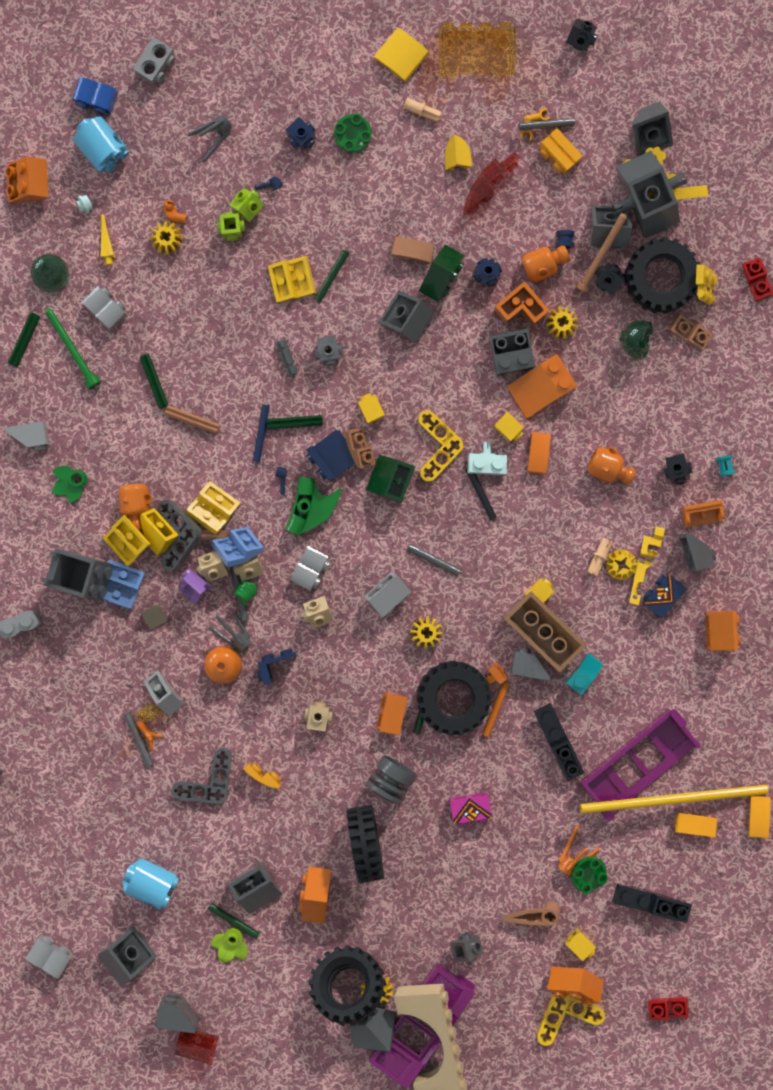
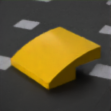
M397 28L375 54L374 58L380 64L390 69L391 73L406 82L427 57L429 51L409 34Z
M307 256L268 265L277 303L316 294Z
M209 481L199 492L198 497L186 509L185 513L217 535L236 511L240 502Z
M125 515L103 537L105 542L127 566H130L150 545L148 540Z

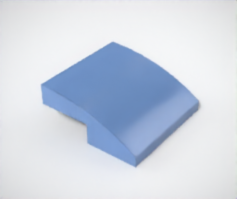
M248 527L230 530V536L225 539L212 540V548L227 568L246 562L264 551V547Z
M109 559L108 563L113 564V573L108 581L107 593L103 601L132 611L145 572Z

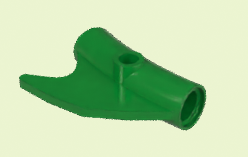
M299 477L293 509L285 529L301 536V534L329 519L337 505L342 490L339 488L330 496H323L316 486L315 478ZM304 503L308 504L307 510H302Z

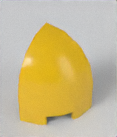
M454 134L446 146L445 170H455L454 167L456 166L468 169L472 167L470 148L461 137Z

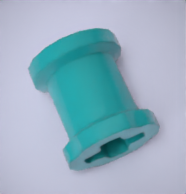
M733 455L715 458L719 464V477L736 473L731 460Z

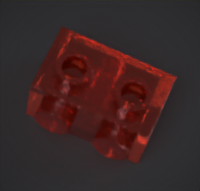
M197 1030L195 1033L180 1031L174 1055L212 1065L219 1036Z

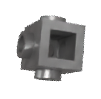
M336 336L317 338L318 348H314L316 360L320 359L321 364L325 363V366L337 364L336 361H340L339 356L343 355L341 344H337ZM330 349L332 352L326 353V350Z
M470 932L460 934V938L450 943L455 962H474L478 956L484 953L479 935H471Z

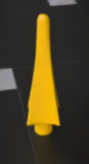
M102 214L100 216V257L105 260L106 266H112V258H115L109 238L105 216Z

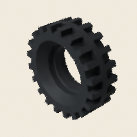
M663 237L659 240L654 238L650 242L642 244L635 251L625 269L627 292L634 298L633 302L635 304H640L642 309L651 310L652 313L663 312V314H666L670 311L678 310L695 295L694 293L698 289V285H696V269L700 262H696L694 258L695 252L691 253L687 249L688 245L686 243L682 245L678 243V239L668 240V237ZM657 258L672 260L680 270L681 278L679 285L670 292L661 293L655 291L646 280L647 266Z
M457 661L441 662L439 665L430 668V671L422 677V681L417 688L418 695L416 699L423 719L438 732L449 736H461L466 732L474 731V728L478 725L481 726L484 718L488 716V710L492 704L490 700L492 693L489 689L488 681L483 677L482 673L469 664ZM452 680L465 683L472 694V703L469 709L458 716H449L443 713L436 701L440 687Z
M367 805L347 809L349 837L358 883L384 879L381 848L373 806Z
M345 945L343 949L335 947V951L332 953L325 952L326 957L322 961L320 959L316 961L319 965L316 970H311L313 978L308 982V985L311 986L309 995L313 998V1005L333 1023L336 1022L342 1026L345 1024L356 1026V1022H366L365 1018L369 1015L373 1017L375 1015L373 1011L376 1007L380 1008L382 1006L380 1000L386 995L384 991L386 980L383 978L384 972L380 968L379 963L369 953L364 952L359 947L352 948L349 945ZM346 969L360 971L365 979V991L362 997L352 1004H341L336 1001L332 994L333 980L336 975Z

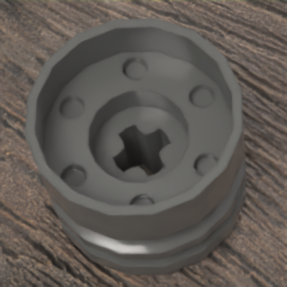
M382 755L376 765L382 774L372 772L371 776L375 780L368 779L366 785L383 799L401 804L403 799L398 794L402 796L407 794L401 786L411 787L417 778V774L393 758Z

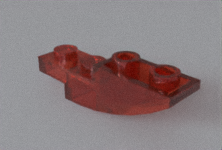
M516 152L501 164L495 158L480 173L467 196L463 209L464 216L468 213L470 215L474 214L480 208L478 206L483 201L487 203L494 197L495 187L493 183L497 185L503 180V174L507 171L511 173L519 166L517 163L520 157Z

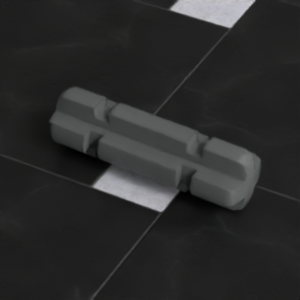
M286 340L277 341L275 346L277 351H280L279 356L283 366L287 368L285 369L287 376L296 375L298 371L296 366H293L294 360L290 350L286 348L288 347Z

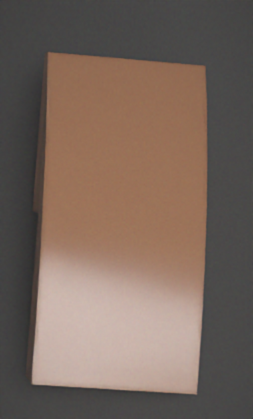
M395 236L391 256L406 261L412 259L428 265L432 260L434 245L415 239Z
M681 314L676 315L668 328L669 332L701 351L705 349L713 335L701 325L694 324Z
M364 427L344 431L349 451L358 469L375 465L372 446H367Z

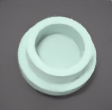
M87 195L78 196L76 204L80 212L90 213L89 211L93 207Z

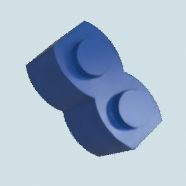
M79 77L72 99L77 103L76 106L82 109L90 107L94 108V111L98 114H111L118 91L112 86Z

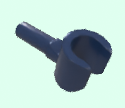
M274 176L265 183L255 185V189L258 190L272 186L274 190H277L283 184L278 177Z
M278 467L275 475L281 478L280 494H285V482L288 472L283 467Z

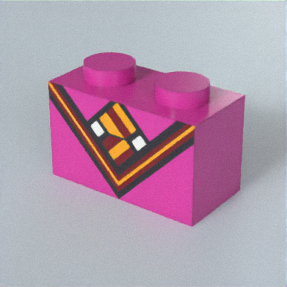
M487 792L449 798L453 823L458 824V826L468 825L469 821L483 823L487 822L488 818H492Z

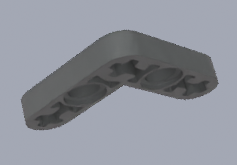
M163 500L158 505V512L179 535L163 557L162 566L166 571H177L201 539L202 531L174 501ZM179 516H181L183 520L181 526H178L177 524V518ZM181 543L185 547L183 553H180L179 551V545Z
M219 748L215 752L211 784L179 781L172 787L173 797L187 801L223 803L228 795L232 760L231 751L228 748ZM222 751H224L225 755L228 756V758L224 760V765H228L227 768L216 767V764H221V758H219L218 755L221 754ZM219 770L226 773V779L223 781L216 778L215 774ZM182 785L184 790H189V786H192L191 797H188L189 793L183 792L180 796L175 789ZM197 787L204 789V797L199 798L195 796L194 791ZM208 788H211V793L221 790L224 797L222 796L220 800H217L216 796L210 795V799H207Z

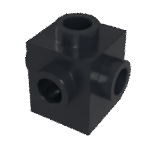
M576 18L566 43L572 45L577 50L587 51L590 45L594 46L598 36L595 34L597 26H594L590 21H582Z
M608 262L605 266L601 265L595 273L597 275L595 278L596 286L602 291L606 290L613 296L624 283L626 275L621 272L622 269L618 265Z
M684 453L665 458L667 468H664L666 479H670L671 483L676 485H682L687 483V480H691L689 475L693 473L691 463L686 462Z

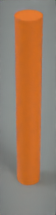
M503 682L482 733L486 737H489L508 691L510 684L507 682Z

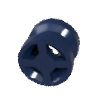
M560 230L555 232L557 237L555 248L559 246H566V249L574 248V231Z

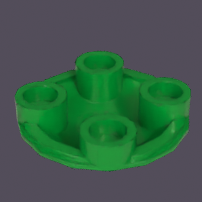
M355 113L343 116L334 127L336 143L347 152L355 153L362 151L371 140L372 130L370 124L360 114Z
M587 856L580 859L571 872L572 884L583 894H589L607 882L606 866L601 859L595 856Z

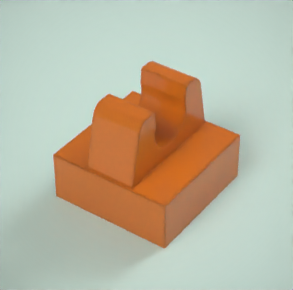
M494 662L489 667L488 671L490 674L485 679L489 685L496 680L501 685L506 681L508 675L497 662Z

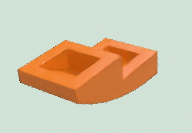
M531 433L527 466L528 473L546 475L551 434Z

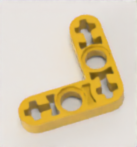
M426 410L420 413L418 418L419 424L442 445L420 470L422 480L431 482L461 452L463 441L433 412ZM431 415L430 420L433 423L438 421L439 424L435 425L431 431L429 428L432 426L428 422L424 424L422 416ZM438 427H443L446 430V435L443 438H439L435 434V430ZM451 441H458L459 449H453L451 451L453 456L450 457L443 449L446 447L448 450L451 447ZM439 454H444L447 457V462L443 465L438 464L436 461V457ZM431 461H433L435 466L441 468L439 471L436 468L434 469L432 478L429 476L427 478L424 477V469L429 470L433 466L430 464Z
M553 994L537 1031V1039L544 1046L551 1045L555 1040L565 1013L593 1025L602 1024L605 1020V1013L601 1007L594 1004L592 1006L583 1005V1010L577 1013L573 1011V1006L581 1001L570 996H566L564 999L565 1003L560 1004L559 1010H562L560 1013L556 1009H551L552 1006L556 1008L558 1005L557 997ZM587 1007H590L589 1011L592 1013L599 1011L601 1017L593 1020V1016L587 1013ZM551 1013L558 1015V1020L555 1023L548 1021V1016ZM546 1024L547 1026L550 1027V1030H549V1033H548L549 1036H550V1039H549V1038H546L545 1041H544V1040H543V1037L541 1036V1034H545V1033H546L547 1027L544 1026V1025Z

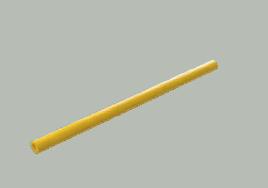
M757 785L580 804L579 807L580 813L585 814L768 794V786Z

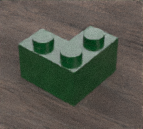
M445 244L432 262L419 292L437 302L440 301L442 296L446 298L451 289L448 286L449 283L455 281L464 266L462 260L465 255Z

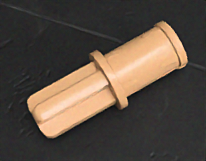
M407 97L403 109L418 114V117L423 116L435 122L440 120L442 114L441 111L427 106L425 102L422 104Z
M606 538L601 539L596 553H593L594 557L587 570L589 574L598 575L604 561H607L606 556L613 545L612 541Z

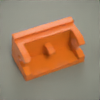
M723 500L681 507L685 528L721 522L725 519Z
M389 692L383 693L376 726L378 731L400 735L408 697Z

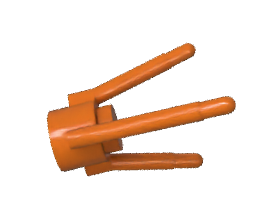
M579 826L575 827L562 855L558 859L560 861L558 868L568 876L571 875L575 864L587 852L585 848L575 859L571 856L566 858ZM596 848L587 856H594L599 852V848Z

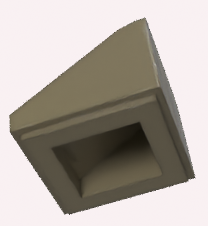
M160 604L141 612L150 630L168 621Z

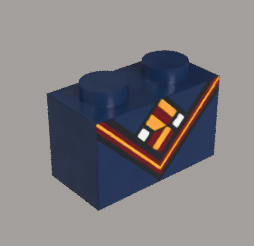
M662 574L655 582L657 586L653 590L649 589L642 597L645 599L642 604L659 618H663L687 590L670 574L665 576Z

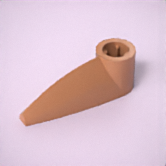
M548 902L544 908H532L504 915V921L524 925L552 926L558 922L561 909L557 903Z

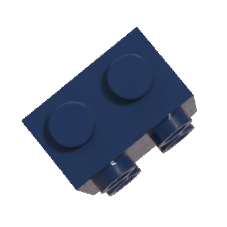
M335 430L315 446L311 445L306 449L309 453L306 455L312 465L314 463L317 464L320 468L317 472L323 480L328 479L329 482L355 464L346 439L339 430Z
M292 648L281 651L279 656L274 657L273 653L262 656V660L258 662L259 670L257 671L259 682L263 681L264 685L271 684L273 677L269 664L297 656V651H292Z

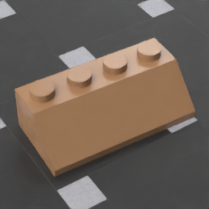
M532 591L519 600L504 616V620L558 672H561L587 646Z

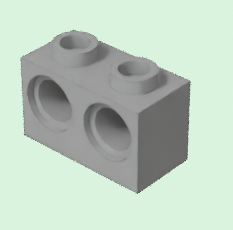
M153 37L133 67V71L137 76L155 86L157 82L160 83L165 76L164 71L167 66L171 67L173 65L175 53L172 48ZM160 52L165 53L163 58H157L156 56ZM149 68L155 69L152 74L146 73Z

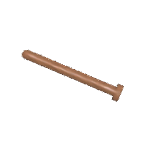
M623 213L619 215L581 282L578 281L576 284L578 289L584 292H588L590 289L588 285L626 221L627 215Z

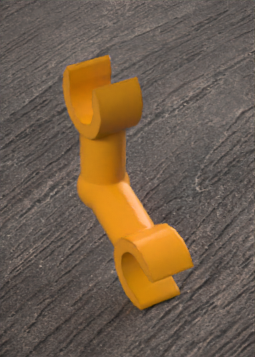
M543 108L536 114L526 115L524 122L549 120L551 117H542V113L546 112L548 108ZM523 130L520 134V140H522L523 134L527 133L530 136V142L533 137L531 130Z

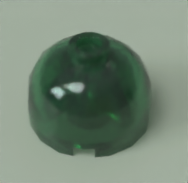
M43 254L37 257L30 269L33 283L40 290L47 293L62 290L70 277L67 263L61 257L54 254Z
M637 320L631 322L625 331H621L620 342H623L622 345L626 354L643 360V358H646L650 348V344L648 345L650 335H653L652 322Z

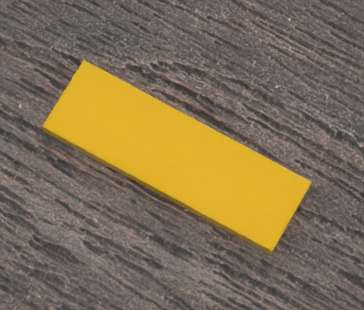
M707 185L676 188L673 190L676 200L708 196Z

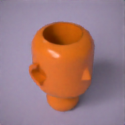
M559 246L553 252L548 247H541L526 253L522 257L523 266L531 282H538L555 275L558 272V264H566L571 260L566 246Z
M605 447L597 448L587 467L589 474L594 478L600 479L601 482L613 483L618 478L625 485L631 484L636 471L632 467L623 466L624 458L618 454L619 452L611 447L608 449Z
M145 484L123 485L119 488L118 492L120 513L128 516L132 524L138 530H142L140 515L150 510L152 496Z

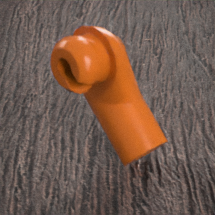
M166 200L163 205V211L167 219L186 224L187 215L178 213L174 202Z

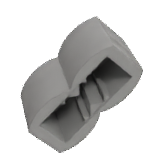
M97 286L82 303L111 331L127 315L124 312L126 308L118 300L115 303L110 298L112 294L105 287L100 289Z
M308 546L290 580L310 591L312 588L316 589L321 581L319 578L321 571L325 572L330 564L327 561L329 556Z
M25 611L17 617L2 620L0 622L2 638L16 637L24 631L40 627L43 622L39 611Z
M39 936L25 959L59 979L73 955L70 954L71 951L67 947L62 945L60 947L56 946L52 938Z

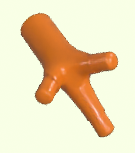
M141 721L137 724V727L147 739L150 751H153V738H162V734L152 732Z

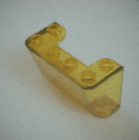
M462 22L461 26L454 27V23H442V27H438V75H516V26H512V22H499V26H491V22H480V26H472V22Z

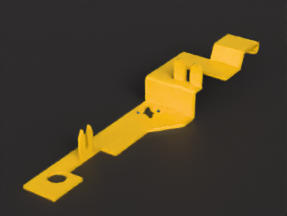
M655 526L653 538L643 537L639 556L651 559L656 558L658 552H653V550L647 552L648 545L661 547L664 528ZM638 559L629 603L639 605L641 595L636 594L637 588L639 587V582L643 583L645 571L653 562L644 560L643 564L642 562L639 563L640 559Z

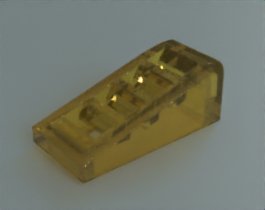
M155 702L135 712L136 717L145 722H151L163 714V711Z

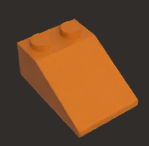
M555 354L506 387L527 419L574 390L577 384L558 354Z

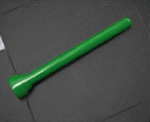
M50 308L46 309L47 317L85 376L84 383L88 390L95 388L94 384H97V386L102 382L98 375L91 373L53 310Z

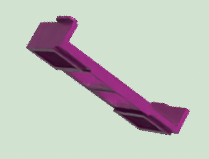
M667 709L579 782L596 802L633 799L694 747L699 748L701 745L686 729L687 723L679 712L675 709ZM645 736H648L665 757L650 771L631 750ZM625 753L629 755L644 774L630 788L625 785L610 766ZM618 810L600 813L607 821H612L614 818L613 814Z
M436 962L420 985H444L445 991L448 992L449 1000L447 1004L448 1008L452 1011L451 1022L453 1027L460 1014L475 995V985L464 976H456ZM399 1014L395 1019L391 1052L373 1050L369 1055V1062L407 1089L440 1045L441 1040L436 1032L415 1017ZM406 1020L431 1037L420 1054L394 1037Z

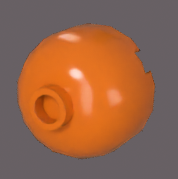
M218 646L212 649L204 661V670L208 678L219 684H228L236 680L241 674L243 667L242 659L238 652L228 646Z

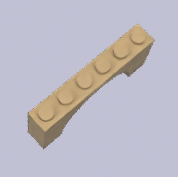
M444 985L398 986L394 995L397 1013L417 1017L430 1025L439 1036L444 1051V1058L437 1067L428 1072L418 1073L413 1084L414 1090H467V1081L463 1079V1063L459 1060L460 1048L455 1041L456 1029L452 1027L451 1022L452 1011L448 1008L447 1004L449 1000L448 992L445 991Z

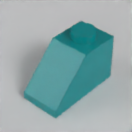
M588 652L564 682L578 694L582 695L594 681L603 664Z

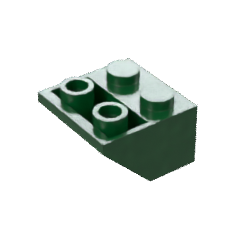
M379 454L366 491L402 504L415 466Z

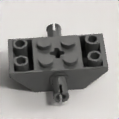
M651 151L615 167L627 195L626 199L612 204L613 210L621 207L614 211L616 216L632 209L644 238L680 223L678 203L673 190L687 184V179L678 181L686 177L683 172L668 179L663 166ZM652 191L653 195L648 197L647 193Z

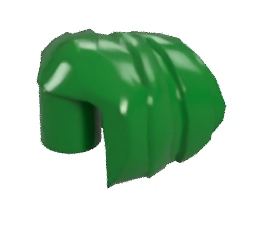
M246 580L237 585L234 595L238 596L245 606L257 595L258 590L255 583Z

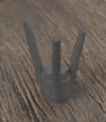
M224 115L188 133L191 136L200 132L199 136H203L213 129L218 135L222 133L203 158V162L212 155L223 139L230 134L228 130L232 126Z
M233 612V615L243 634L241 632L236 634L219 615H216V619L233 638L230 640L212 626L209 627L211 631L240 652L251 643L249 639L251 635L246 631L237 612Z

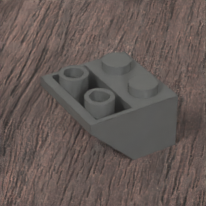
M528 329L490 336L491 354L496 376L531 370L535 367Z
M263 861L231 879L228 883L237 902L249 914L283 894Z

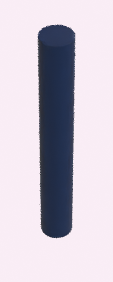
M262 404L253 461L256 462L261 461L270 409L269 405Z

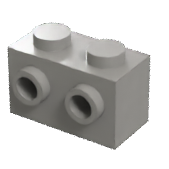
M390 572L364 598L383 618L391 614L398 603L404 602L411 591L398 575Z

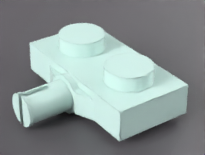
M484 441L483 453L468 454V474L506 475L507 455L491 453V442Z

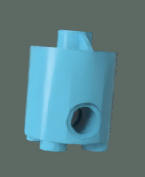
M101 116L87 118L77 126V133L73 137V142L98 172L106 170L110 173L112 169L117 167L115 163L118 160H123L129 155L130 152L127 150V146Z
M141 858L131 864L123 878L124 893L143 903L152 905L158 910L161 908L165 909L170 899V896L167 894L169 890L174 891L179 878L176 877L177 874Z

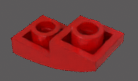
M761 258L742 263L743 272L754 301L758 302L772 297L773 289L767 279L768 273Z
M688 997L648 1000L649 1020L689 1018Z

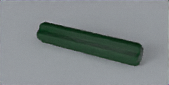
M29 313L8 360L10 365L19 366L40 319L39 315Z
M144 354L140 356V361L159 409L166 408L168 402L149 354Z
M322 415L267 419V428L269 430L323 425Z

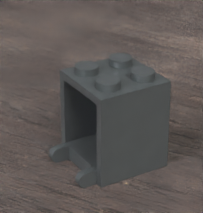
M55 548L54 552L50 551V555L53 557L47 577L42 578V582H45L44 586L81 598L103 601L107 593L108 581L113 573V564L72 551Z

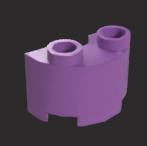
M189 568L182 575L183 578L179 582L182 585L179 591L196 605L201 600L202 593L204 591L208 592L211 586L194 570L192 571Z

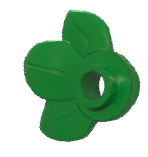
M69 466L55 468L53 473L59 480L55 483L52 493L67 495L69 503L77 501L82 495V488L88 482L86 473L81 470H73ZM77 476H80L82 479L80 483L75 482Z

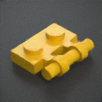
M705 264L697 265V296L699 300L707 305H711L716 301L712 291H714L715 285H717L718 278L715 271Z

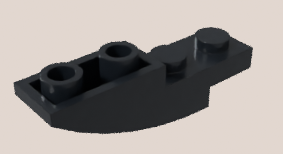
M549 703L534 710L533 712L539 722V726L567 782L584 774L552 704Z
M618 883L612 899L614 904L687 923L692 904L673 897Z

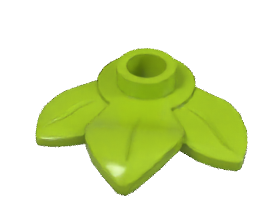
M237 928L228 929L225 934H217L211 941V946L219 949L218 958L222 963L230 962L234 957L244 961L248 952L247 945L242 941L243 935ZM230 937H234L236 940L232 941Z

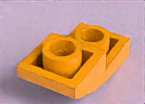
M249 762L243 768L251 777L267 786L279 789L282 785L280 782L282 779L275 771L271 773L268 770L262 775L261 772L263 770L257 763L252 764Z
M750 797L748 837L769 838L771 797Z
M676 813L675 832L716 838L717 818Z

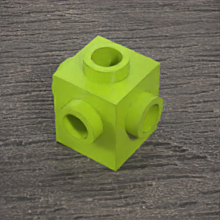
M243 188L236 194L229 206L236 213H239L241 218L250 222L259 214L264 204L259 200L261 196L253 189L250 192Z
M226 212L224 215H219L220 222H217L218 234L221 233L223 239H227V241H237L238 238H241L242 231H245V222L241 220L239 213ZM233 225L236 229H229V227Z

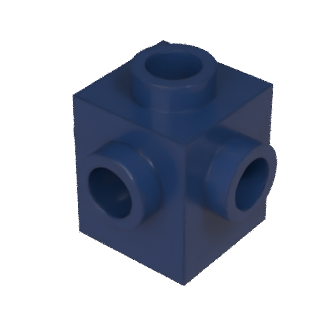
M300 117L285 129L286 135L290 138L288 141L295 149L299 148L303 151L305 148L309 149L314 145L316 130L309 122L305 123Z
M484 258L477 262L473 275L476 282L480 283L482 287L486 285L491 287L498 283L502 269L498 262L495 263L493 258L490 260ZM490 268L492 272L487 274L485 269Z

